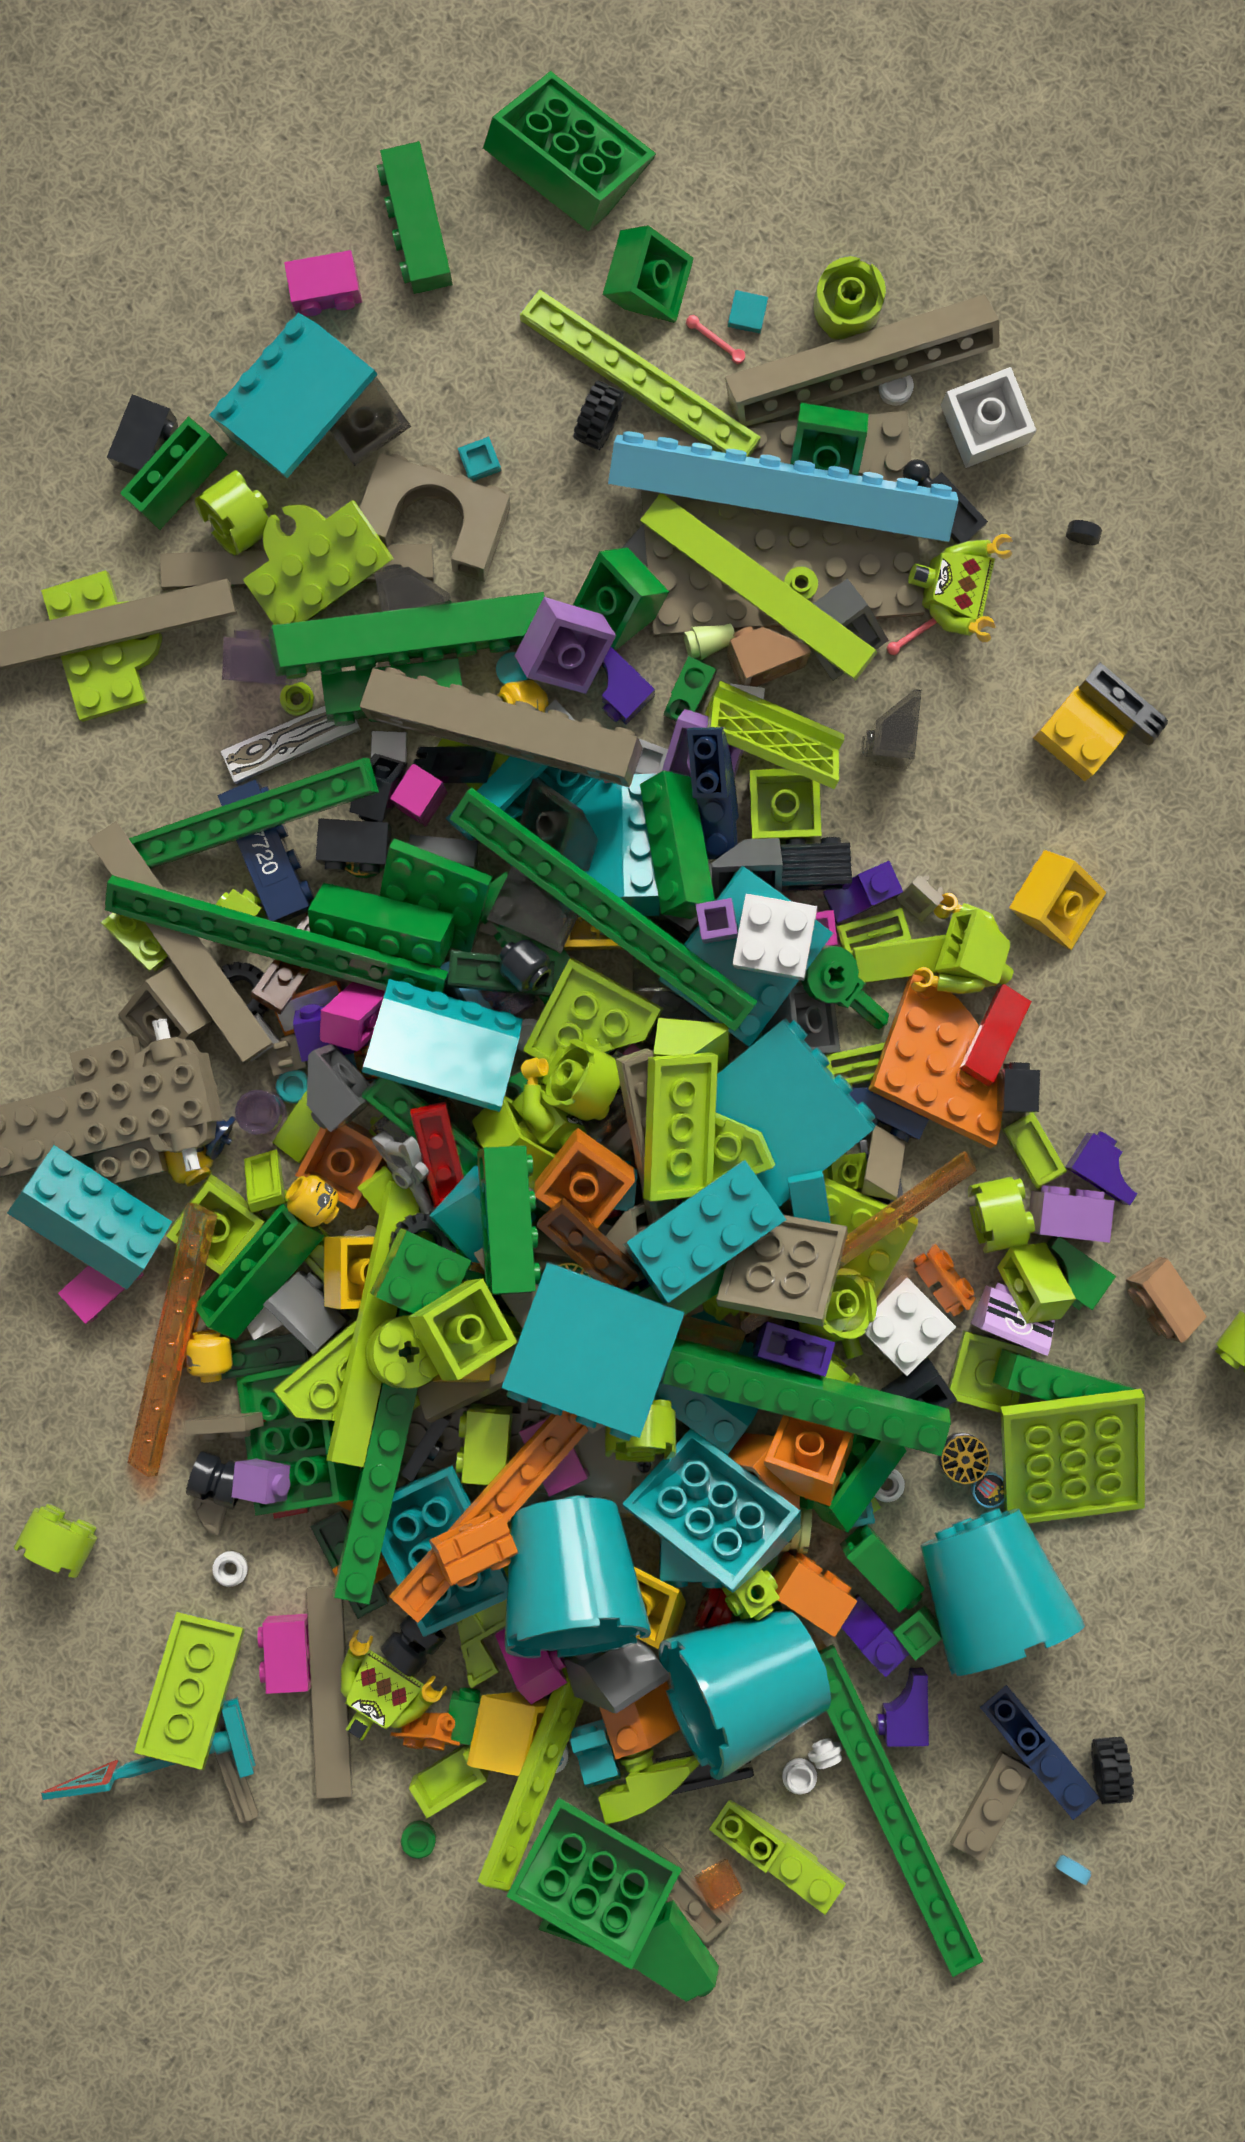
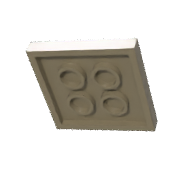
M785 1216L786 1221L727 1261L716 1298L717 1305L729 1309L823 1326L848 1234L847 1226Z

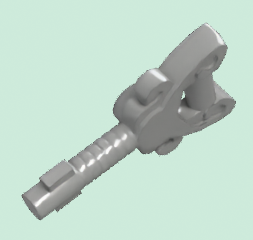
M385 1131L378 1133L372 1138V1141L387 1162V1167L393 1173L394 1181L403 1189L410 1187L419 1205L420 1212L431 1214L436 1208L423 1184V1181L429 1174V1170L422 1163L421 1152L416 1139L409 1137L406 1141L400 1143L395 1142L393 1137Z

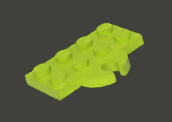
M354 500L347 503L327 519L316 509L309 506L288 505L282 507L285 515L291 516L295 520V532L292 535L283 533L280 528V519L275 514L271 515L263 531V546L269 561L245 577L243 581L274 625L303 622L314 617L394 560V558Z
M106 570L41 590L50 620L125 603L117 601L110 574ZM161 633L150 635L145 640L131 639L61 656L80 721H88L148 703L138 670L149 665L158 655L162 643Z

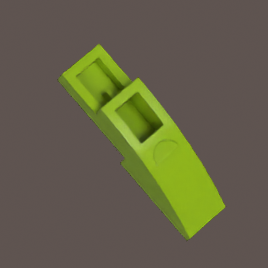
M730 1799L709 1828L711 1832L764 1873L770 1872L824 1915H826L846 1885L843 1880L820 1864L818 1858L756 1814Z

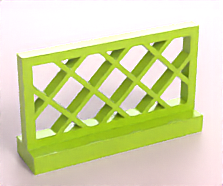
M719 681L705 710V715L708 716L707 728L723 727L725 728L724 731L729 745L832 789L836 788L839 782V749L844 742L843 733Z

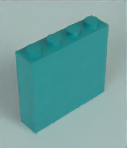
M786 1018L717 1074L716 1113L762 1132L776 1165L755 1175L778 1207L790 1198L787 1177L824 1171L874 1130L875 1124L872 1120L876 1118L864 1102L857 1104L849 1093L853 1089L840 1074L834 1077L826 1066L830 1062L822 1051L817 1047L812 1050L804 1041L807 1034L795 1020L789 1023Z
M547 1262L501 1388L508 1390L507 1397L519 1402L527 1403L529 1398L542 1402L541 1409L552 1414L561 1416L563 1410L577 1415L575 1421L585 1426L596 1428L597 1423L611 1428L609 1434L627 1441H630L631 1436L640 1438L685 1313Z

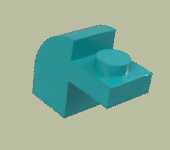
M603 1719L573 1728L570 1742L573 1753L578 1758L584 1785L587 1788L621 1779L617 1760L615 1759Z

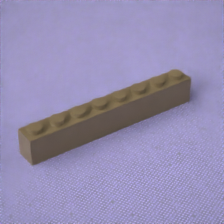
M986 295L977 296L725 376L728 402L736 420L745 427L799 411L801 403L818 405L1000 347L999 318Z
M386 667L385 671L372 669L360 704V708L369 719L629 788L643 749L638 737L635 736L636 734L626 728L616 727L613 731L602 728L599 722L583 718L579 722L569 719L568 715L560 711L549 710L548 713L540 712L534 706L525 702L516 701L515 705L503 702L502 698L491 693H483L482 696L471 694L470 690L456 684H451L449 688L440 686L435 680L425 676H418L417 679L406 677L402 671Z

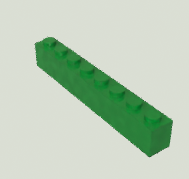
M544 592L272 625L268 637L276 676L286 675L287 679H299L307 676V672L321 671L323 675H330L341 672L343 667L355 666L356 670H367L374 668L376 663L389 662L391 666L404 665L409 663L412 658L423 657V661H435L444 657L443 654L456 653L457 657H467L476 654L477 650L490 649L491 653L509 650L512 645L521 644L545 595Z
M676 1338L674 1341L663 1384L938 1456L943 1454L951 1425L948 1408L822 1377Z

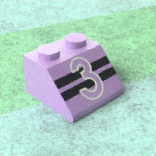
M997 1282L994 1289L986 1285L971 1324L1048 1356L1055 1320L1027 1324L1007 1286Z

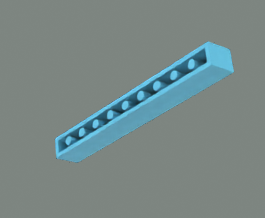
M630 431L623 432V435H617L614 441L608 484L947 542L950 540L958 497L957 492H952V488L947 485L932 484L931 488L917 486V481L908 478H898L897 482L883 480L884 476L872 472H864L863 476L849 474L848 469L837 466H830L828 470L816 469L815 464L807 461L798 460L794 462V465L781 463L779 457L772 455H761L760 459L746 457V452L737 449H727L726 453L712 451V446L707 444L693 443L692 447L678 445L677 440L672 438L659 437L657 441L644 439V435L641 433Z

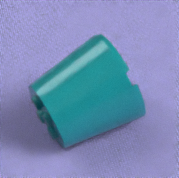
M579 1495L570 1496L565 1499L532 1504L518 1510L511 1517L510 1534L515 1542L518 1554L510 1557L511 1562L508 1566L505 1650L508 1654L518 1657L539 1658L541 1657V1651L557 1650L558 1657L580 1656L636 1644V1636L639 1634L640 1638H648L650 1636L651 1630L618 1506L615 1502L601 1498H585V1496Z
M1000 1508L981 1514L978 1518L971 1519L970 1517L952 1524L951 1527L935 1532V1538L920 1545L946 1658L952 1675L955 1673L957 1676L973 1674L1027 1657L1024 1651L1026 1648L1043 1642L1045 1648H1049L1084 1629L1085 1623L1020 1509H1012L1001 1513Z
M788 1609L771 1612L758 1621L754 1617L668 1638L660 1643L659 1661L669 1674L672 1688L666 1690L675 1718L696 1759L702 1767L707 1764L711 1766V1777L716 1780L730 1775L827 1711L830 1707L831 1692L826 1667L807 1629L799 1618Z

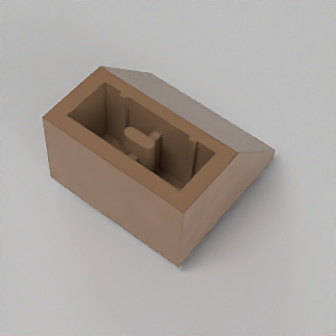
M1157 1258L1126 1279L1131 1287L1127 1290L1129 1296L1138 1307L1144 1306L1150 1315L1146 1319L1147 1323L1157 1336L1163 1335L1166 1339L1182 1343L1190 1337L1207 1317L1167 1258Z

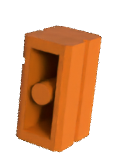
M495 1508L429 1540L442 1574L451 1586L455 1584L459 1587L469 1585L478 1579V1573L488 1568L491 1570L501 1569L510 1564V1557L518 1554L503 1514Z

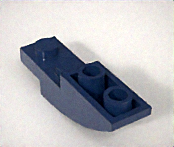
M723 727L688 728L687 737L693 798H697L707 859H718L738 844L736 821L739 818L730 750Z
M1007 1685L980 1706L982 1711L1072 1820L1077 1818L1100 1798Z

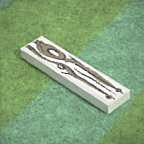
M323 706L226 748L221 753L234 783L238 784L361 729L356 719L354 724L347 726H336L334 722L327 723L326 709Z

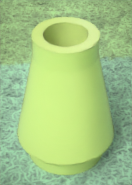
M732 624L691 627V631L684 632V643L688 656L702 660L727 647L730 640L734 638L733 634L735 631Z

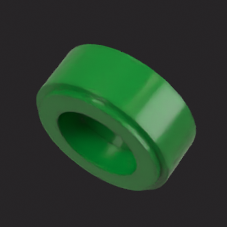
M425 1821L411 1822L405 1827L401 1836L403 1851L414 1859H422L430 1855L436 1844V1832Z

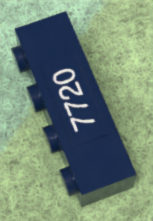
M255 779L217 796L221 805L225 806L270 789L268 786L262 788L261 784ZM284 824L236 840L270 921L277 923L285 922L308 912L311 905L310 901L315 898L308 881L301 882L297 869L302 868L295 850H288L284 838L289 835Z

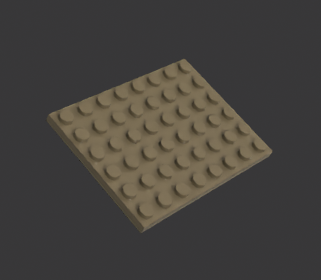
M907 411L869 414L867 437L858 476H863L864 472H872L884 476L883 480L897 482L898 478H904L903 469L911 461ZM797 420L764 422L748 426V429L761 437L759 445L750 457L760 459L761 455H772L779 457L781 463L790 464ZM682 429L640 432L646 440L657 441L659 437L672 438L678 441V445L692 447L693 443H702ZM641 489L643 515L658 497L659 492ZM663 493L784 582L787 573L795 567L811 569L818 579L817 591L809 599L812 603H815L827 594L830 589L848 578L868 604L876 619L923 616L925 613L924 606H922L923 587L912 585L908 582L912 566L915 563L920 564L917 536ZM644 525L647 568L669 591L659 613L652 621L653 637L683 635L684 632L691 631V627L726 625L729 623L732 624L734 631L750 626L753 629L782 627ZM798 578L795 580V585L803 589L807 587V581L803 578Z

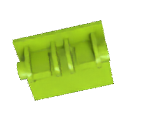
M112 913L101 922L149 972L152 969L156 972L165 964L164 959L168 955L144 921Z

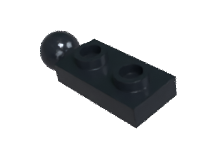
M914 459L905 465L903 477L917 481V486L931 488L932 484H943L951 487L952 492H957L958 504L950 536L957 544L971 540L986 526L988 521L942 472L932 480L930 478L929 466L923 460Z

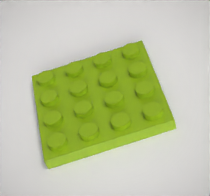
M1141 1389L1000 1407L1005 1511L1020 1509L1027 1523H1036L1145 1508V1396Z

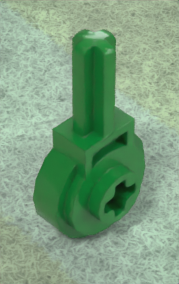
M825 945L806 970L804 981L801 980L807 994L820 1002L836 1003L838 1006L845 1008L850 1006L875 1029H881L883 1026H886L889 1022V1013L862 990L866 983L858 977L859 969L853 955L842 947Z

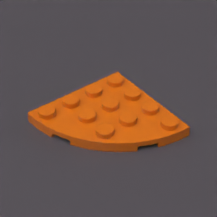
M920 975L909 976L869 1091L991 1149L997 1145L1003 1113L997 1111V1077L994 1083L988 1087L959 1069L979 1025L967 1008L952 993L938 991L936 986H929L925 991L917 992L911 988L912 983L920 982L926 984L925 978Z

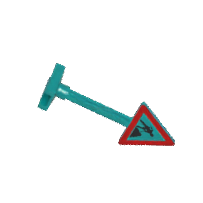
M237 1697L226 1700L222 1707L226 1730L215 1733L209 1754L216 1752L219 1755L232 1751L239 1777L242 1778L254 1774L253 1767L256 1763L239 1699ZM144 1757L120 1766L119 1760H115L41 1792L43 1800L106 1792L111 1790L116 1779L132 1778L175 1765V1763Z

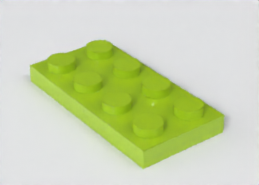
M709 1052L648 1057L643 1198L646 1200L658 1201L692 1197L713 1182L717 1054Z
M176 1612L136 1743L135 1754L204 1771L245 1632L244 1628Z

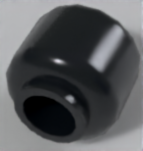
M528 939L517 943L509 942L499 954V958L502 959L499 965L500 974L521 992L540 989L551 975L552 970L549 968L550 958Z

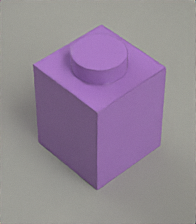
M732 898L696 904L701 939L704 944L738 938Z
M261 1459L235 1462L232 1497L262 1504L286 1501L290 1487V1465Z

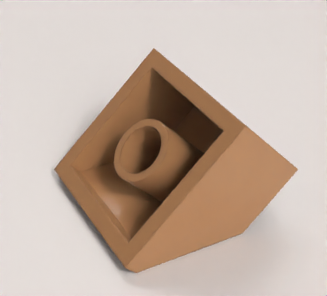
M750 626L733 634L734 638L730 640L727 657L739 685L758 687L804 668L811 652L808 645L764 627L753 630V627Z

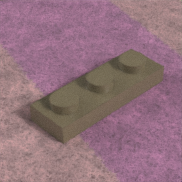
M1001 1750L999 1751L950 1841L952 1846L981 1862L984 1861L1032 1773L1028 1765Z

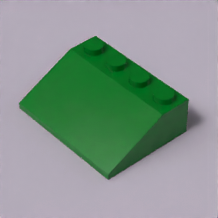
M552 71L548 72L492 117L483 145L485 151L587 231L594 228L611 212L656 155L653 150Z
M302 1365L236 1378L241 1413L262 1412L263 1419L266 1420L263 1422L264 1426L250 1430L251 1435L244 1437L247 1459H261L290 1465V1487L287 1493V1500L269 1504L254 1502L255 1516L353 1500L355 1497L360 1467L327 1460L335 1421L295 1418L272 1391Z
M558 1797L506 1897L632 1970L682 1868Z

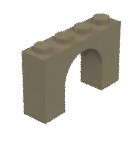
M379 453L361 502L360 510L388 549L400 516L407 507L423 499L443 500L457 509L463 519V526L451 557L452 572L485 582L510 511V495L496 486L489 485L484 487L475 484L471 479L463 475H455L453 477L441 473L438 468L432 465L424 464L419 466L410 463L405 457L398 454H390L389 456Z

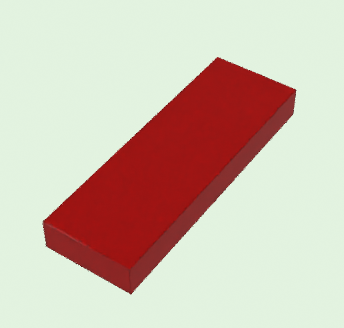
M1005 984L999 986L959 1069L988 1087L993 1084L1032 1001Z
M446 1102L411 1109V1118L422 1161L429 1170L427 1180L435 1208L464 1178Z

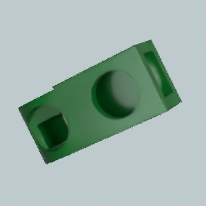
M688 656L671 692L672 695L663 716L677 722L684 709L697 712L717 670Z

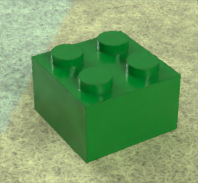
M400 1228L370 1293L385 1302L414 1314L459 1286L472 1260Z

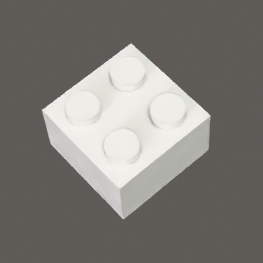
M1011 367L947 391L941 404L965 468L1029 444L1036 432Z
M746 894L733 967L804 981L817 906Z
M901 1275L876 1300L877 1312L875 1319L869 1323L864 1334L901 1372L908 1376L956 1326L908 1277Z

